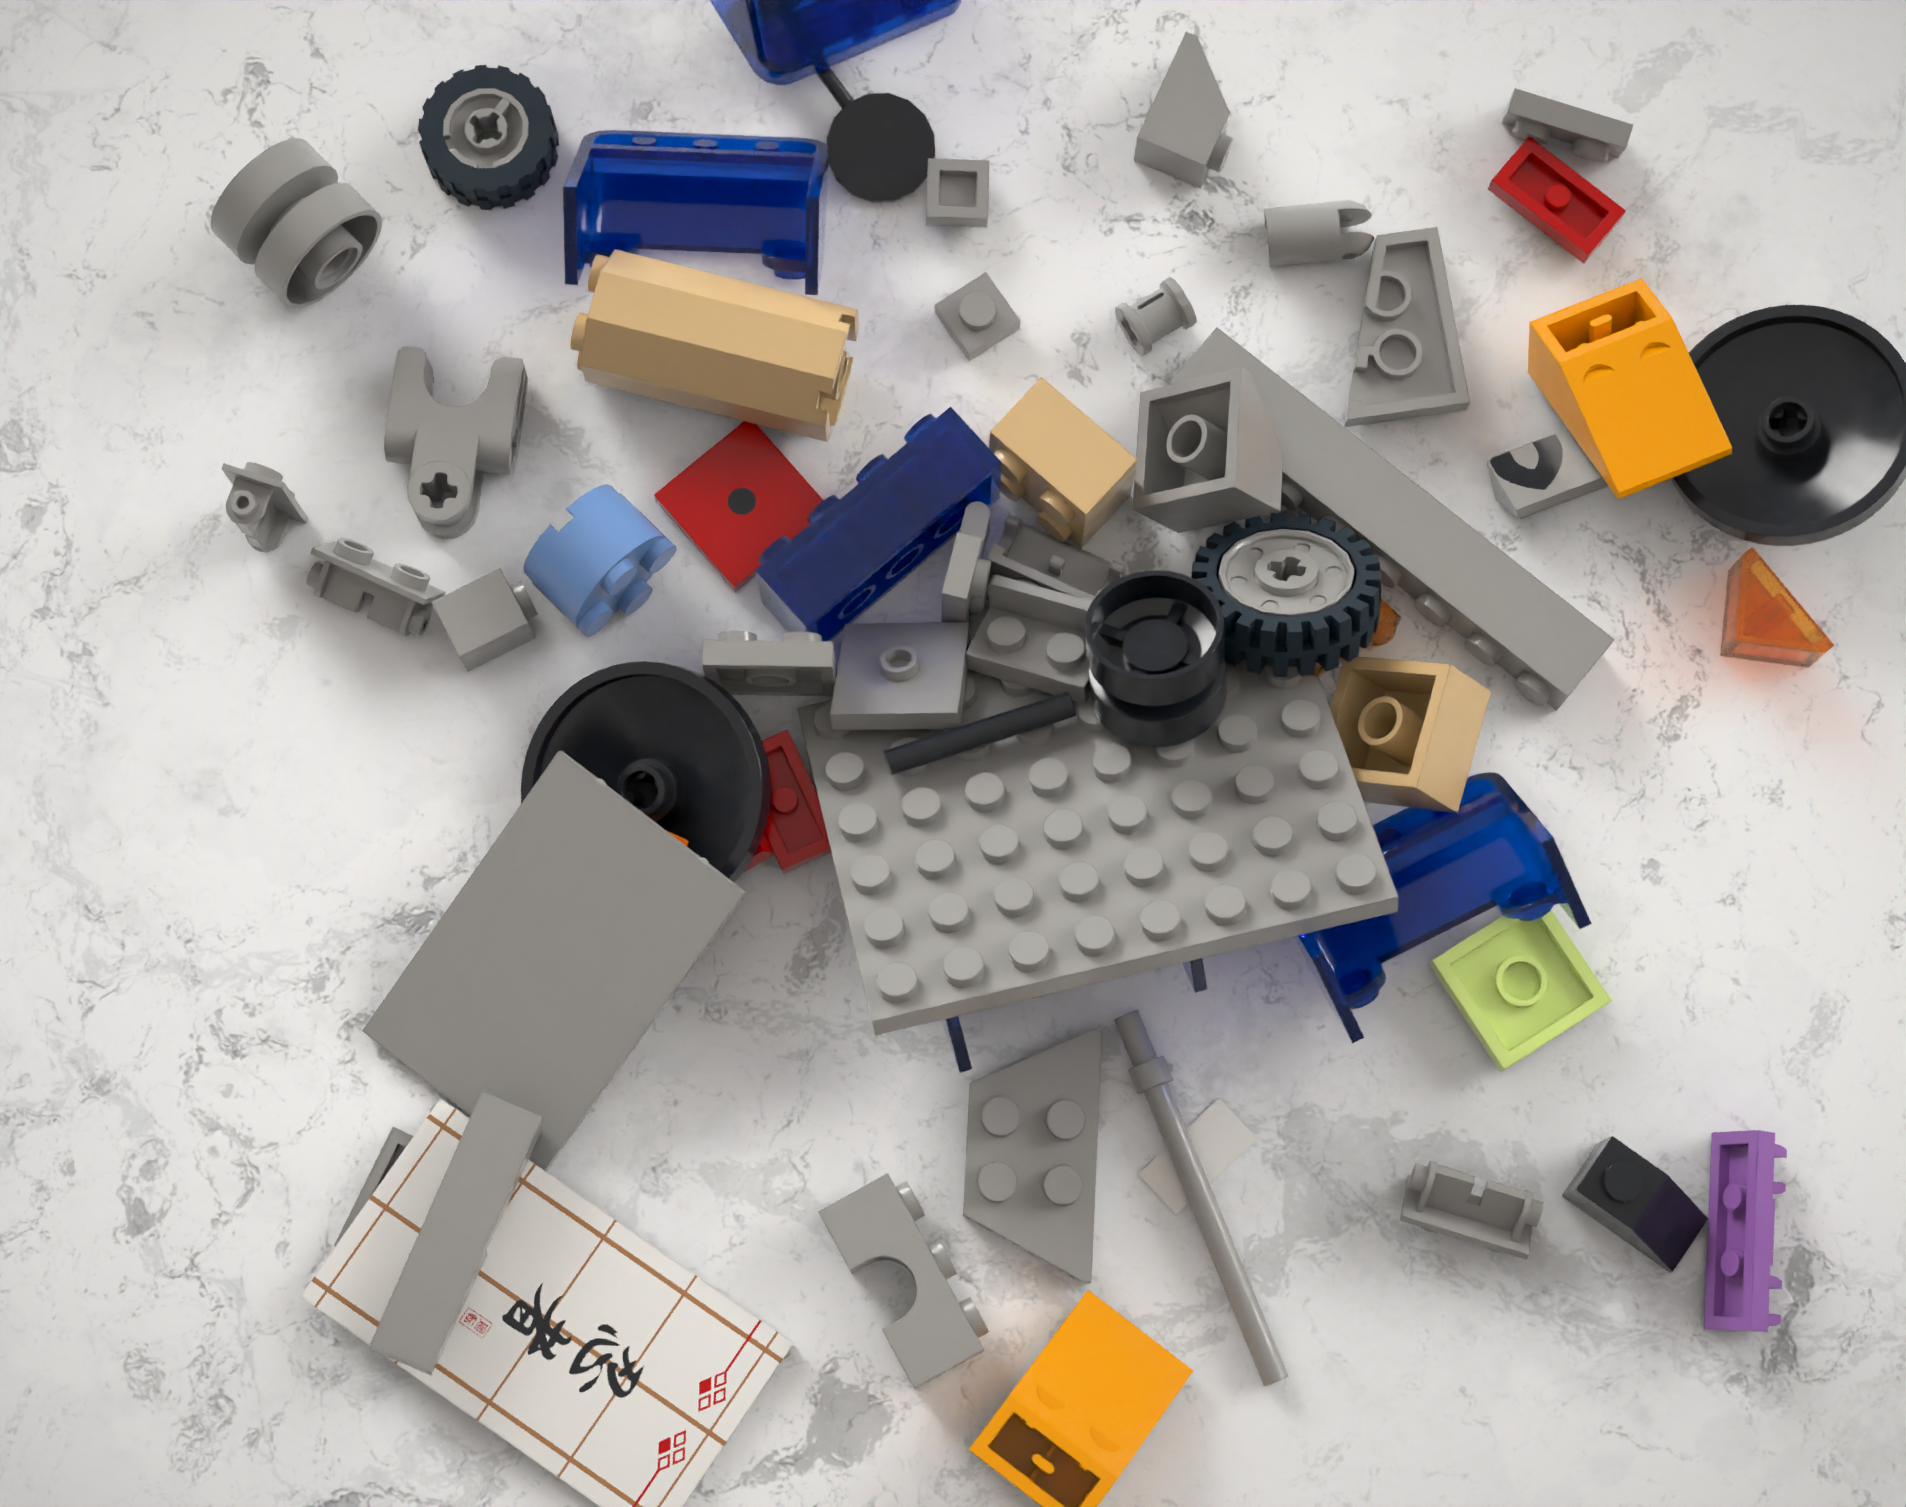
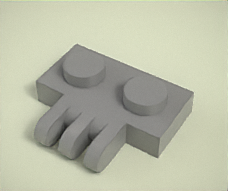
M972 502L966 507L960 532H957L942 589V622H968L971 612L981 615L983 613L988 594V584L991 580L989 573L992 562L983 559L990 529V510L983 502Z

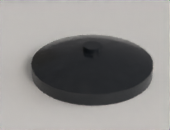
M1782 305L1768 307L1744 314L1721 325L1703 338L1689 352L1730 441L1732 454L1671 479L1689 507L1713 527L1741 540L1764 545L1796 546L1824 541L1841 535L1872 517L1893 497L1905 480L1906 363L1894 346L1882 334L1865 322L1849 314L1820 306Z
M627 662L612 665L584 677L565 691L548 709L536 728L525 756L521 780V804L557 752L563 751L594 776L603 779L607 786L663 829L688 840L687 847L698 856L706 858L711 866L732 882H735L753 859L766 828L770 810L771 778L767 755L759 733L747 712L729 692L713 680L684 667L660 662Z

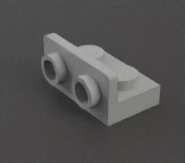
M993 575L988 584L990 608L965 654L968 670L1054 695L1068 692L1072 700L1086 703L1090 695L1084 623L1088 608L1094 599L1086 596H1072L1039 587L1037 584L1025 579L1014 580L1000 575Z

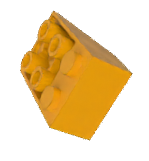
M1642 278L1529 322L1528 374L1617 499L1732 454L1730 441L1673 318Z
M1087 1290L968 1450L1041 1507H1097L1162 1417L1193 1370Z

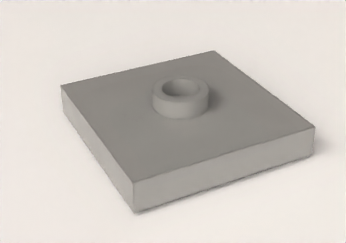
M970 622L844 624L830 709L832 729H953L961 726L968 672L965 654L972 641Z

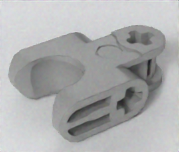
M404 346L398 350L384 435L385 459L387 462L411 464L407 487L408 500L422 528L434 537L441 539L457 538L467 533L475 524L479 513L484 472L512 475L514 473L528 387L526 369L521 358L501 357L494 361L487 388L479 398L471 404L464 406H447L432 397L433 369L426 358L424 349ZM444 492H452L454 498L445 499L443 508L434 507L432 502H440L443 499Z

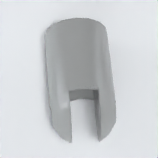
M1351 200L1264 209L1265 228L1267 229L1269 268L1347 260L1359 257L1370 248L1375 238L1373 235L1364 232L1341 233V228L1356 226L1368 221L1372 216L1371 212L1364 205Z

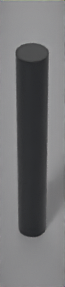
M1065 692L884 750L883 754L890 775H894L1075 717L1076 712L1070 694Z

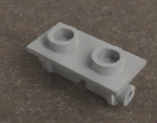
M247 462L244 469L223 463L221 469L233 485L226 502V512L241 532L245 533V537L252 548L260 552L272 551L282 543L291 519L306 524L308 517L294 498L295 494L282 482L283 476L279 472L252 462Z
M338 538L337 542L312 548L310 553L325 560L324 564L316 562L307 577L306 583L315 588L316 596L356 613L360 611L366 593L375 597L366 618L399 632L406 637L411 633L419 636L423 635L431 619V613L423 610L424 605L432 603V601L446 594L445 591L428 584L430 576L425 572L404 564H395L393 568L372 559L374 551L371 548L350 539Z
M1430 1161L1428 1166L1415 1163L1411 1175H1408L1406 1178L1400 1221L1419 1226L1429 1232L1442 1233L1478 1244L1494 1252H1503L1526 1260L1528 1259L1532 1227H1537L1543 1210V1202L1532 1199L1533 1192L1523 1191L1488 1180L1480 1197L1470 1194L1475 1182L1474 1175L1438 1165L1434 1161Z

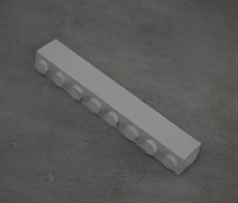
M1216 327L1172 378L1169 385L1239 367L1248 370L1284 452L1281 504L1291 510H1296L1297 507L1301 508L1317 521L1316 525L1322 518L1335 521V533L1344 527H1348L1356 532V542L1365 539L1372 547V555L1377 554L1380 562L1382 584L1390 588L1398 585L1416 599L1414 603L1416 609L1428 621L1439 627H1444L1446 624L1466 639L1464 645L1476 659L1491 667L1498 664L1516 679L1514 685L1524 697L1539 706H1545L1547 703L1557 711L1615 639Z

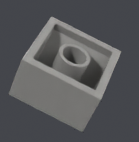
M1239 367L1140 392L1136 459L1138 460L1134 478L1132 510L1177 533L1280 512L1284 452L1248 370Z

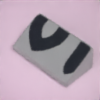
M1568 428L1495 455L1487 461L1496 501L1520 519L1608 487Z

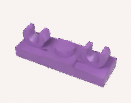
M1762 1130L1712 1132L1704 1309L1705 1330L1768 1332V1326H1777L1781 1323V1315L1769 1314V1290L1782 1289V1281L1776 1276H1770V1266H1773L1775 1199H1773V1194L1784 1193L1786 1184L1774 1182L1773 1180L1774 1158H1787V1150L1783 1146L1775 1144V1133Z

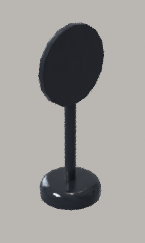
M741 0L731 13V18L736 25L744 32L753 33L778 21L842 108L834 117L826 138L827 162L836 181L853 196L872 203L894 202L914 193L927 178L928 158H935L934 133L925 114L911 101L891 93L866 94L854 100L789 12L800 0Z

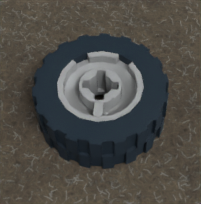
M477 65L475 69L468 71L462 69L453 73V77L446 82L442 80L434 88L435 93L432 97L426 99L422 107L424 114L422 119H419L418 131L422 139L419 143L433 179H437L440 188L448 196L451 194L455 196L459 203L468 207L470 204L480 207V210H492V207L500 206L506 209L515 206L514 203L522 199L526 201L534 196V191L540 185L544 186L549 180V172L552 166L555 167L558 154L556 146H559V137L550 105H547L545 95L538 86L535 88L531 84L530 78L522 73H519V75L510 72L508 67L499 65L497 68ZM495 130L500 135L498 141L490 138L483 139L480 144L478 143V139L484 131Z

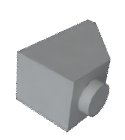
M1185 32L1137 136L1134 161L1201 188L1210 169L1219 173L1222 170L1234 138L1225 135L1230 112L1200 41L1194 34Z

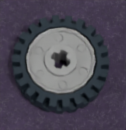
M1285 512L1271 513L1269 523H1264L1261 517L1257 516L1247 518L1244 529L1234 521L1224 526L1223 536L1214 532L1206 539V547L1200 546L1195 555V562L1192 565L1191 578L1206 586L1220 604L1224 618L1225 662L1236 667L1245 659L1248 672L1261 674L1265 665L1273 666V676L1287 677L1288 667H1297L1300 676L1314 675L1316 663H1319L1327 672L1339 667L1340 657L1347 662L1356 658L1359 655V647L1366 649L1372 642L1373 633H1376L1379 624L1382 576L1377 554L1372 555V547L1365 539L1356 542V532L1348 527H1344L1335 533V521L1322 518L1317 525H1312L1311 515L1297 513L1295 522H1287Z

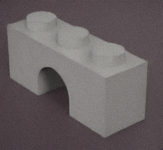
M887 1173L818 1211L851 1274L873 1262L888 1260L901 1264L913 1276L917 1286V1293L912 1308L904 1317L883 1328L882 1331L914 1390L984 1352L979 1338L987 1334L989 1330L972 1299L969 1297L959 1303L947 1279L956 1275L957 1272L939 1239L928 1245L915 1223L916 1220L924 1217L925 1214L907 1181L895 1187Z

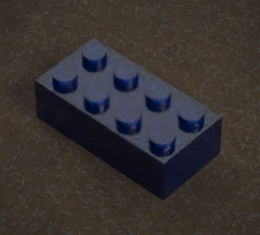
M951 406L937 418L933 414H928L921 418L906 433L904 437L906 444L890 458H887L884 454L875 457L856 476V481L859 484L841 499L836 495L826 498L808 516L807 521L810 525L792 540L788 536L777 539L761 554L758 559L761 566L755 570L761 601L788 633L812 632L821 635L822 641H832L844 630V624H852L955 537L957 532H960L965 509L970 503L976 501L983 502L989 508L1000 498L1002 462Z

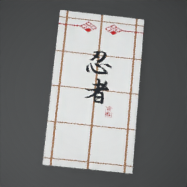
M441 1098L437 1104L431 1107L428 1117L310 1282L306 1283L304 1291L300 1296L368 1345H370L470 1119ZM528 1160L489 1243L486 1259L432 1375L389 1357L387 1358L598 1506L683 1507L782 1360L790 1356L791 1347L794 1343Z

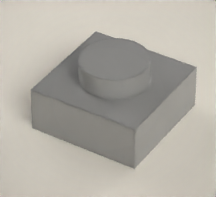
M928 158L926 225L987 227L990 160Z
M986 272L935 304L936 316L968 361L976 358L1020 329V319Z

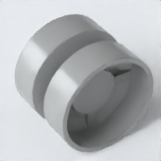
M300 138L288 139L277 143L260 153L244 166L220 195L213 209L210 221L213 233L243 263L255 264V274L259 280L286 307L292 309L309 306L326 297L342 285L370 254L382 228L380 214L351 185L338 183L336 170L306 140Z

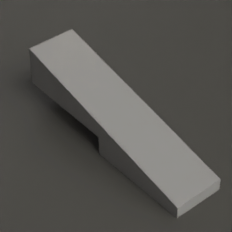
M481 1091L369 1345L370 1350L432 1375L486 1259L489 1243L542 1132L543 1116Z

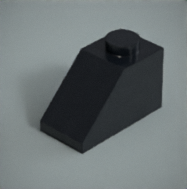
M1613 1136L1596 1144L1562 1194L1563 1198L1670 1273L1675 1270L1708 1220V1217L1665 1172Z

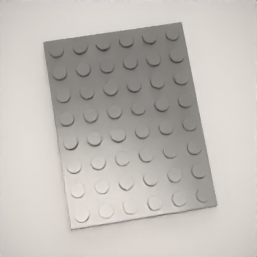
M1245 659L1236 667L1226 663L1227 695L1220 716L1209 729L1198 737L1174 746L1146 747L1118 738L1108 731L1097 718L1092 706L1090 693L1086 703L1072 700L1076 712L1075 717L894 775L889 773L883 754L884 750L950 729L833 730L830 719L832 700L798 707L799 720L875 1036L1398 912V895L1316 668L1314 675L1300 676L1297 667H1288L1287 677L1273 676V666L1265 665L1261 674L1247 671ZM968 670L961 726L1056 695Z

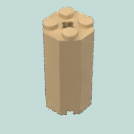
M614 249L610 257L598 254L595 256L588 279V291L594 293L588 314H578L571 336V350L579 351L577 368L583 372L586 382L828 441L831 435L830 425L835 426L851 373L854 357L849 356V351H845L844 347L846 340L857 341L859 331L858 309Z

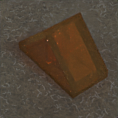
M1753 547L1742 554L1728 570L1720 656L1809 668L1834 646Z

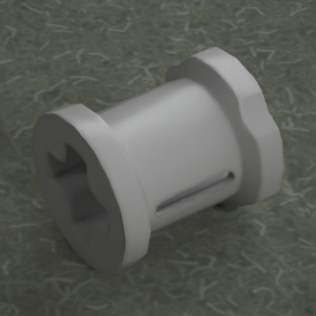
M1172 277L1162 281L1159 285V290L1130 306L1127 303H1122L1115 307L1116 318L1125 337L1141 356L1151 352L1152 343L1180 327L1187 330L1197 323L1190 301L1183 289Z

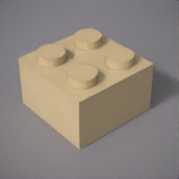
M1042 377L990 431L988 469L993 472L990 475V480L1010 500L1017 502L1022 498L1039 512L1036 517L1037 521L1048 534L1059 542L1064 543L1069 538L1082 549L1131 496L1138 459Z
M1358 656L1350 662L1344 660L1330 710L1363 801L1458 813L1491 691L1451 664Z

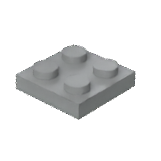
M724 631L718 634V640H703L702 667L705 677L716 682L731 695L833 696L837 673L833 642L822 641V636L817 633L789 632L783 635V641L757 640V635L752 632Z

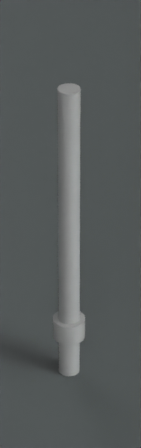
M1135 1010L1114 1019L1133 1065L1128 1070L1137 1094H1145L1264 1386L1285 1379L1289 1376L1168 1083L1174 1079L1165 1057H1157L1139 1011Z

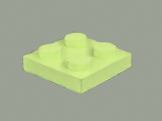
M1540 893L1529 898L1429 963V966L1500 1073L1612 1001Z

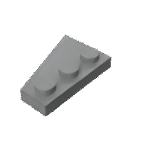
M1438 227L1377 235L1373 244L1344 427L1467 410L1470 399Z

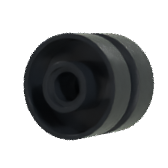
M1163 570L1133 573L1106 586L1092 601L1084 623L1091 701L1097 718L1108 731L1118 738L1140 746H1174L1198 737L1218 719L1224 708L1227 695L1224 618L1216 597L1206 586L1184 574Z

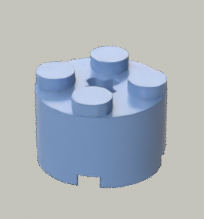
M608 484L590 490L566 508L574 518L560 532L550 524L533 545L523 566L524 573L532 581L533 585L586 637H591L599 632L617 611L621 610L625 615H630L638 610L653 591L647 581L671 560L677 550V547L623 494L618 493Z

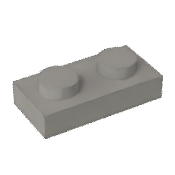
M1516 88L1509 98L1502 119V123L1514 126L1512 134L1526 140L1530 136L1539 144H1547L1549 137L1573 144L1571 149L1573 154L1596 162H1606L1608 155L1619 158L1627 147L1634 126L1627 122Z

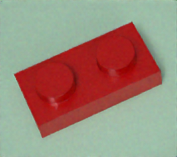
M1530 136L1493 177L1487 189L1583 264L1622 220L1626 212L1624 208Z
M788 729L762 740L771 778L770 810L764 832L783 874L831 853L817 791Z

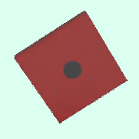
M746 421L742 422L654 494L658 505L734 592H737L831 514L827 503L758 425Z

